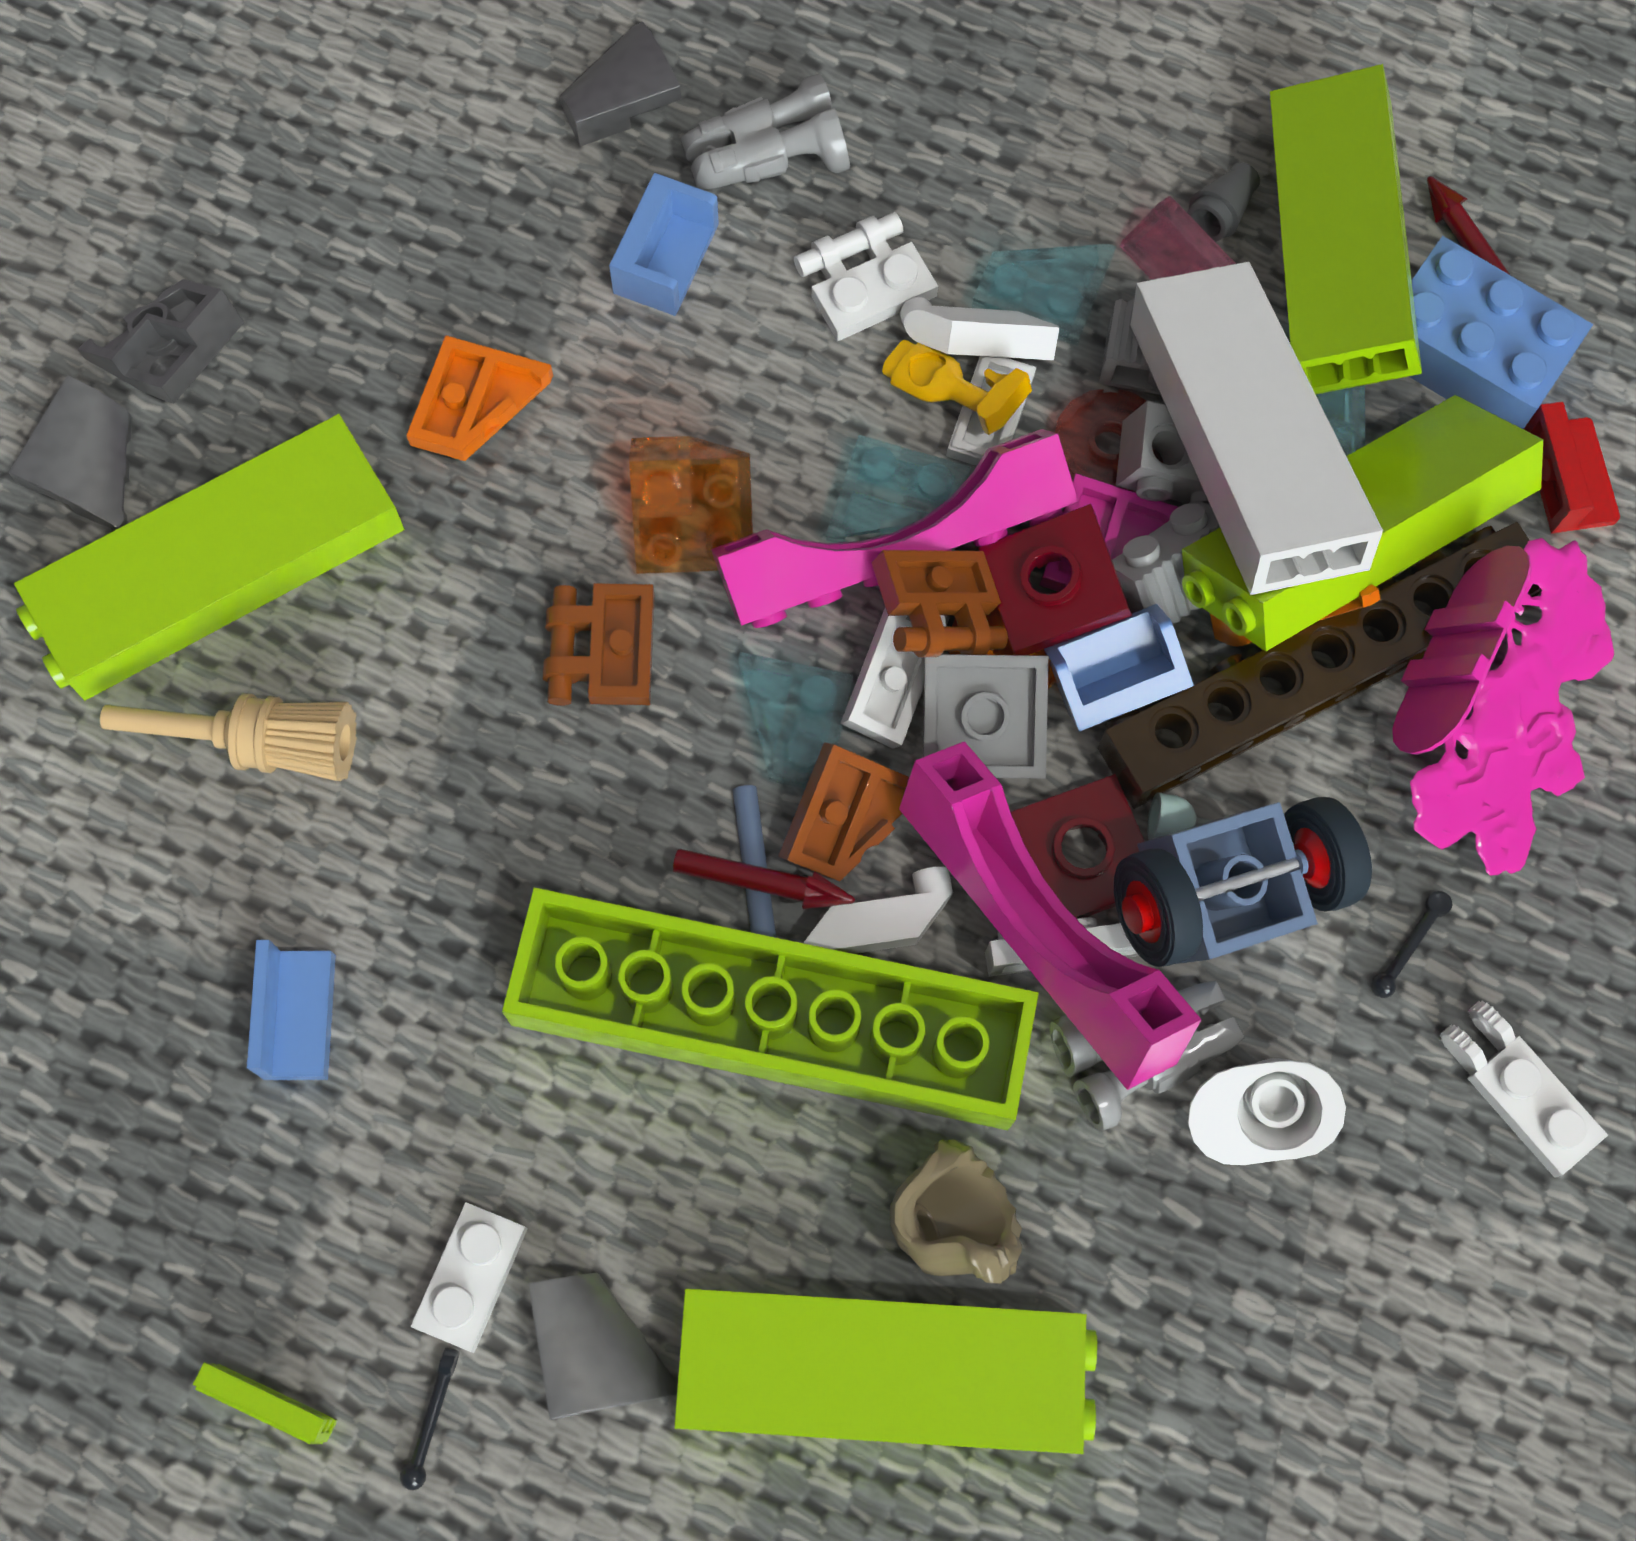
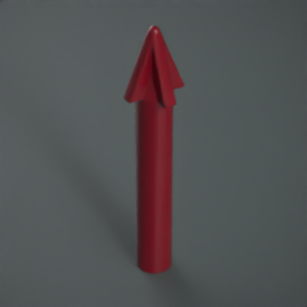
M1432 176L1427 177L1435 222L1444 220L1463 248L1510 275L1462 206V203L1467 198Z
M684 849L677 850L673 862V871L675 873L803 901V909L846 905L855 902V898L815 871L812 877H804Z

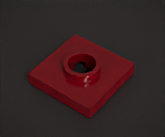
M1091 504L999 539L995 543L979 547V550L985 554L1001 601L998 607L1015 655H1030L1132 616L1096 513ZM1060 557L1066 558L1070 562L1072 567L1070 582L1058 593L1042 594L1031 587L1029 578L1036 566L1040 569L1050 562L1061 561Z
M1116 774L1010 812L1023 843L1042 877L1076 919L1086 918L1116 906L1113 889L1116 867L1125 857L1139 852L1137 844L1144 842V838ZM1087 827L1099 833L1098 837L1106 848V855L1103 861L1095 867L1086 869L1075 867L1069 863L1063 855L1061 847L1062 839L1069 830Z

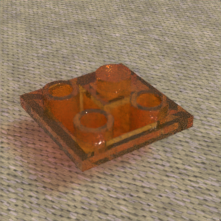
M692 436L631 438L629 469L636 574L718 571L711 549L753 534L750 453Z

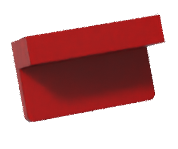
M1564 402L1541 404L1523 430L1543 439L1542 481L1539 491L1551 534L1616 524L1620 519V513L1592 419L1585 417L1569 420Z

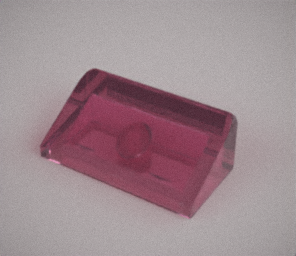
M1171 196L1159 202L1120 244V247L1151 280L1236 264Z

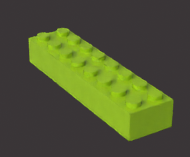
M534 887L502 1012L511 1026L1008 1131L1017 1117L1039 992Z

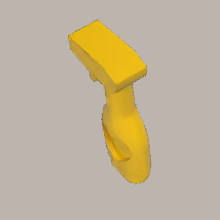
M905 339L887 357L882 368L883 374L891 378V385L915 398L931 403L953 400L977 412L981 428L988 435L1002 428L1032 391L1028 373L1015 368L1007 375L996 373L988 368L984 371L986 383L991 387L988 392L964 380L961 366L953 357L944 352L920 343L914 344Z

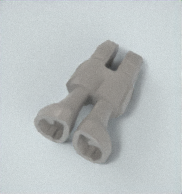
M821 74L805 78L796 91L775 103L770 104L768 99L759 97L728 110L722 117L719 115L707 121L699 122V126L686 132L681 137L686 158L692 163L691 173L696 188L702 190L719 188L743 181L747 183L759 182L760 179L784 174L789 167L788 158L801 154L818 155L826 168L834 173L850 169L848 151L835 108L832 109L829 90ZM805 121L783 132H779L776 129L794 122Z
M1217 981L1199 983L1178 990L1199 1017L1226 1001ZM1067 1015L1051 1021L1050 1036L1052 1044L1067 1077L1077 1075L1102 1060ZM1235 1017L1217 1024H1210L1201 1027V1031H1195L1177 1065L1129 1090L1109 1070L1103 1073L1097 1072L1077 1080L1073 1084V1092L1089 1122L1098 1131H1103L1117 1126L1121 1121V1103L1129 1094L1142 1086L1159 1094L1186 1080L1188 1081L1200 1071L1202 1065L1229 1051L1245 1037Z

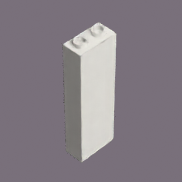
M1250 262L1137 283L1130 326L1250 595L1370 570L1383 529Z

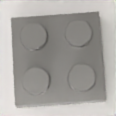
M941 654L939 657H925L923 757L965 741L996 778L1046 779L1049 656Z

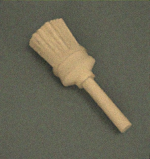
M243 693L238 697L231 711L219 710L215 716L104 705L100 714L101 728L106 730L210 740L215 748L227 750L231 765L236 770L255 768L260 772L272 773L276 768H282L340 782L342 779L348 778L357 739L356 712L352 709V705H349V702L283 703L280 697L268 696L265 699L257 698L254 694Z

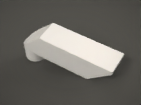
M922 297L909 299L903 304L900 311V318L904 328L913 340L946 354L1054 360L1059 326L1019 311L932 306L927 299Z
M930 867L914 872L912 877L915 894L831 906L804 941V944L852 954L916 945L953 894L949 870L946 867Z

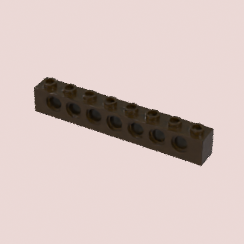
M1517 521L1497 532L1492 526H1487L1463 541L1461 544L1463 549L1448 557L1445 556L1443 551L1433 553L1412 568V575L1398 582L1391 577L1376 586L1379 588L1380 600L1373 605L1317 621L1312 626L1298 632L1270 650L1264 651L1262 649V651L1245 660L1241 654L1232 655L1209 671L1211 677L1194 686L1159 700L1160 703L1142 712L1137 708L1110 719L1105 724L1107 730H1105L1097 749L1112 774H1116L1119 784L1132 808L1136 809L1153 800L1157 792L1167 793L1396 675L1407 668L1410 660L1422 659L1433 637L1425 631L1431 616L1419 611L1415 606L1414 600L1427 603L1433 610L1446 608L1461 578L1478 560L1491 551L1505 546H1520L1524 550L1530 539ZM1532 584L1528 594L1532 597L1541 596L1542 590L1538 585ZM1363 626L1377 628L1383 634L1385 642H1378L1368 637ZM1312 651H1320L1329 655L1335 663V668H1326L1319 665L1314 660ZM1271 677L1276 679L1283 686L1285 694L1276 695L1268 692L1262 686L1260 678ZM1220 703L1227 706L1231 710L1234 720H1218L1210 713L1208 704ZM1168 729L1175 732L1180 737L1183 747L1168 748L1158 741L1155 731Z

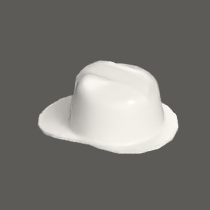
M1270 1058L1255 1064L1235 1066L1217 1072L1200 1085L1190 1102L1188 1126L1194 1143L1203 1153L1223 1164L1249 1165L1277 1160L1298 1159L1315 1155L1334 1142L1344 1124L1346 1105L1340 1086L1325 1070L1309 1062Z

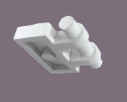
M896 212L879 219L875 216L865 218L856 223L855 230L834 239L830 236L820 238L811 243L810 250L794 256V263L801 277H806L821 270L827 279L812 286L811 297L837 342L899 314L903 304L911 298L922 297L930 300L937 297L938 285L914 244L910 242L891 250L886 241L903 233V225ZM866 250L871 260L846 270L841 260Z

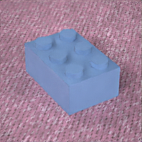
M1442 235L1412 279L1422 374L1409 377L1445 399L1457 395L1523 429L1537 411L1593 324Z

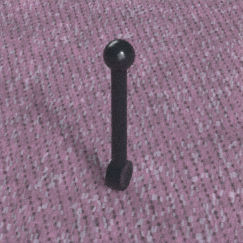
M1436 891L1426 899L1425 907L1427 911L1386 972L1378 974L1373 978L1371 987L1376 996L1387 998L1394 994L1396 990L1395 980L1437 917L1445 916L1453 906L1452 899L1447 893Z
M446 1347L442 1354L436 1383L411 1462L405 1465L400 1472V1482L407 1490H417L426 1481V1472L423 1465L450 1379L457 1365L460 1353L457 1350Z

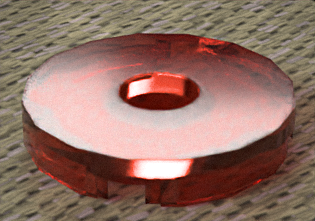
M1104 389L1090 390L1067 405L1058 417L1055 433L1059 435L1072 480L1075 474H1079L1116 486L1119 453L1107 454L1101 451L1095 443V437L1103 432H1113L1121 436L1123 420L1143 405L1146 400L1134 392L1120 389L1118 393H1103ZM1152 448L1155 457L1163 463L1161 455ZM1122 488V489H1125V490H1128V491H1131V492L1136 493V491H1134V490Z

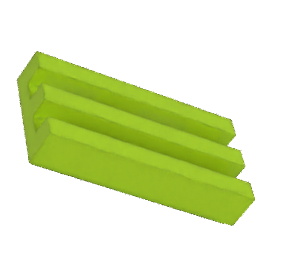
M204 1362L192 1384L196 1386L195 1390L308 1444H323V1442H327L338 1421L221 1364Z

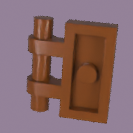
M882 550L873 560V570L888 616H909L912 627H898L895 630L893 643L898 652H914L917 657L925 658L939 657L943 651H959L961 654L986 655L989 650H1002L1006 647L1008 642L1006 629L1003 626H989L986 615H989L1001 601L983 551ZM940 615H954L958 626L944 627Z
M593 583L592 606L576 605L577 589L569 585L554 587L553 604L546 610L545 623L546 630L551 632L550 657L543 661L542 678L545 682H548L547 702L549 704L557 706L571 704L572 684L584 681L589 682L588 698L590 704L650 705L655 598L653 584ZM591 631L590 656H574L576 633Z

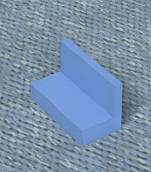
M256 940L247 1069L263 1080H328L336 955L332 951H280L270 940Z

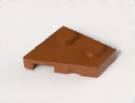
M824 742L778 857L840 882L861 862L862 855L868 848L879 845L895 829L892 823L902 815L899 808L909 777L837 745Z

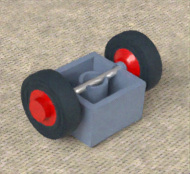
M1316 797L1293 805L1285 813H1283L1280 802L1138 843L1139 852L1125 857L1117 865L1113 889L1118 917L1130 944L1145 962L1155 967H1164L1179 963L1210 960L1318 924L1313 908L1324 912L1336 911L1351 906L1365 897L1371 884L1372 862L1365 835L1349 809L1334 798Z

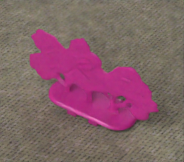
M1543 538L1528 541L1524 550L1520 546H1505L1491 551L1478 560L1463 575L1453 591L1446 608L1433 610L1425 628V631L1433 637L1423 658L1410 660L1401 679L1409 688L1399 707L1392 727L1394 744L1400 751L1410 754L1429 752L1443 743L1445 744V753L1440 761L1417 771L1410 781L1412 803L1418 813L1414 820V831L1441 850L1454 844L1472 831L1476 834L1477 853L1485 865L1486 873L1490 876L1499 875L1504 871L1510 874L1518 872L1526 863L1532 840L1537 830L1532 816L1531 791L1540 787L1547 792L1551 791L1558 797L1573 789L1576 784L1585 778L1580 755L1573 749L1572 745L1576 735L1571 709L1559 702L1558 692L1563 682L1573 679L1581 681L1594 677L1612 661L1614 649L1611 631L1605 621L1606 604L1602 596V587L1587 574V556L1580 550L1576 540L1557 549ZM1532 584H1536L1541 588V596L1532 597L1528 594ZM1522 605L1538 606L1542 610V617L1537 623L1524 625L1515 620V612L1521 616L1524 612ZM1513 628L1522 632L1521 645H1516L1512 636ZM1505 634H1507V654L1497 670L1489 671ZM1473 706V713L1469 720H1467L1466 717L1470 713L1471 708ZM1457 740L1468 749L1466 759H1461L1455 751Z

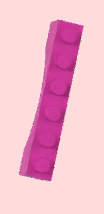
M1040 429L988 448L973 473L947 501L923 519L894 533L859 542L822 543L794 539L765 529L713 548L711 551L735 617L741 625L751 622L753 628H762L783 620L787 617L785 610L807 602L810 608L832 603L843 596L841 589L862 581L864 587L877 586L878 582L872 562L882 550L952 551V548L971 541L974 542L975 546H985L1009 535L1007 528L1026 521L1029 522L1030 526H1035L1063 515L1062 508L1079 501L1058 433Z
M964 741L915 760L899 810L1123 1086L1129 1090L1177 1065L1202 1019L1159 969L1136 963L1112 950L1090 933L1067 910L1044 880L1027 851L1010 813L1001 783Z

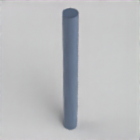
M754 785L736 787L732 791L742 863L767 868L757 787ZM745 889L751 933L776 938L771 894Z

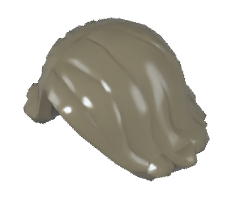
M942 1139L934 1145L935 1152L928 1155L923 1164L897 1188L893 1202L890 1205L891 1231L901 1250L906 1252L925 1274L935 1276L974 1274L986 1283L1001 1284L1009 1275L1016 1273L1018 1259L1022 1252V1244L1019 1240L1022 1227L1016 1219V1208L1009 1202L1006 1188L996 1179L994 1171L987 1166V1162L979 1159L974 1154L972 1146L966 1145L959 1140H948L946 1142Z

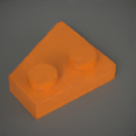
M445 335L406 435L410 446L466 461L551 383L553 378L551 364Z

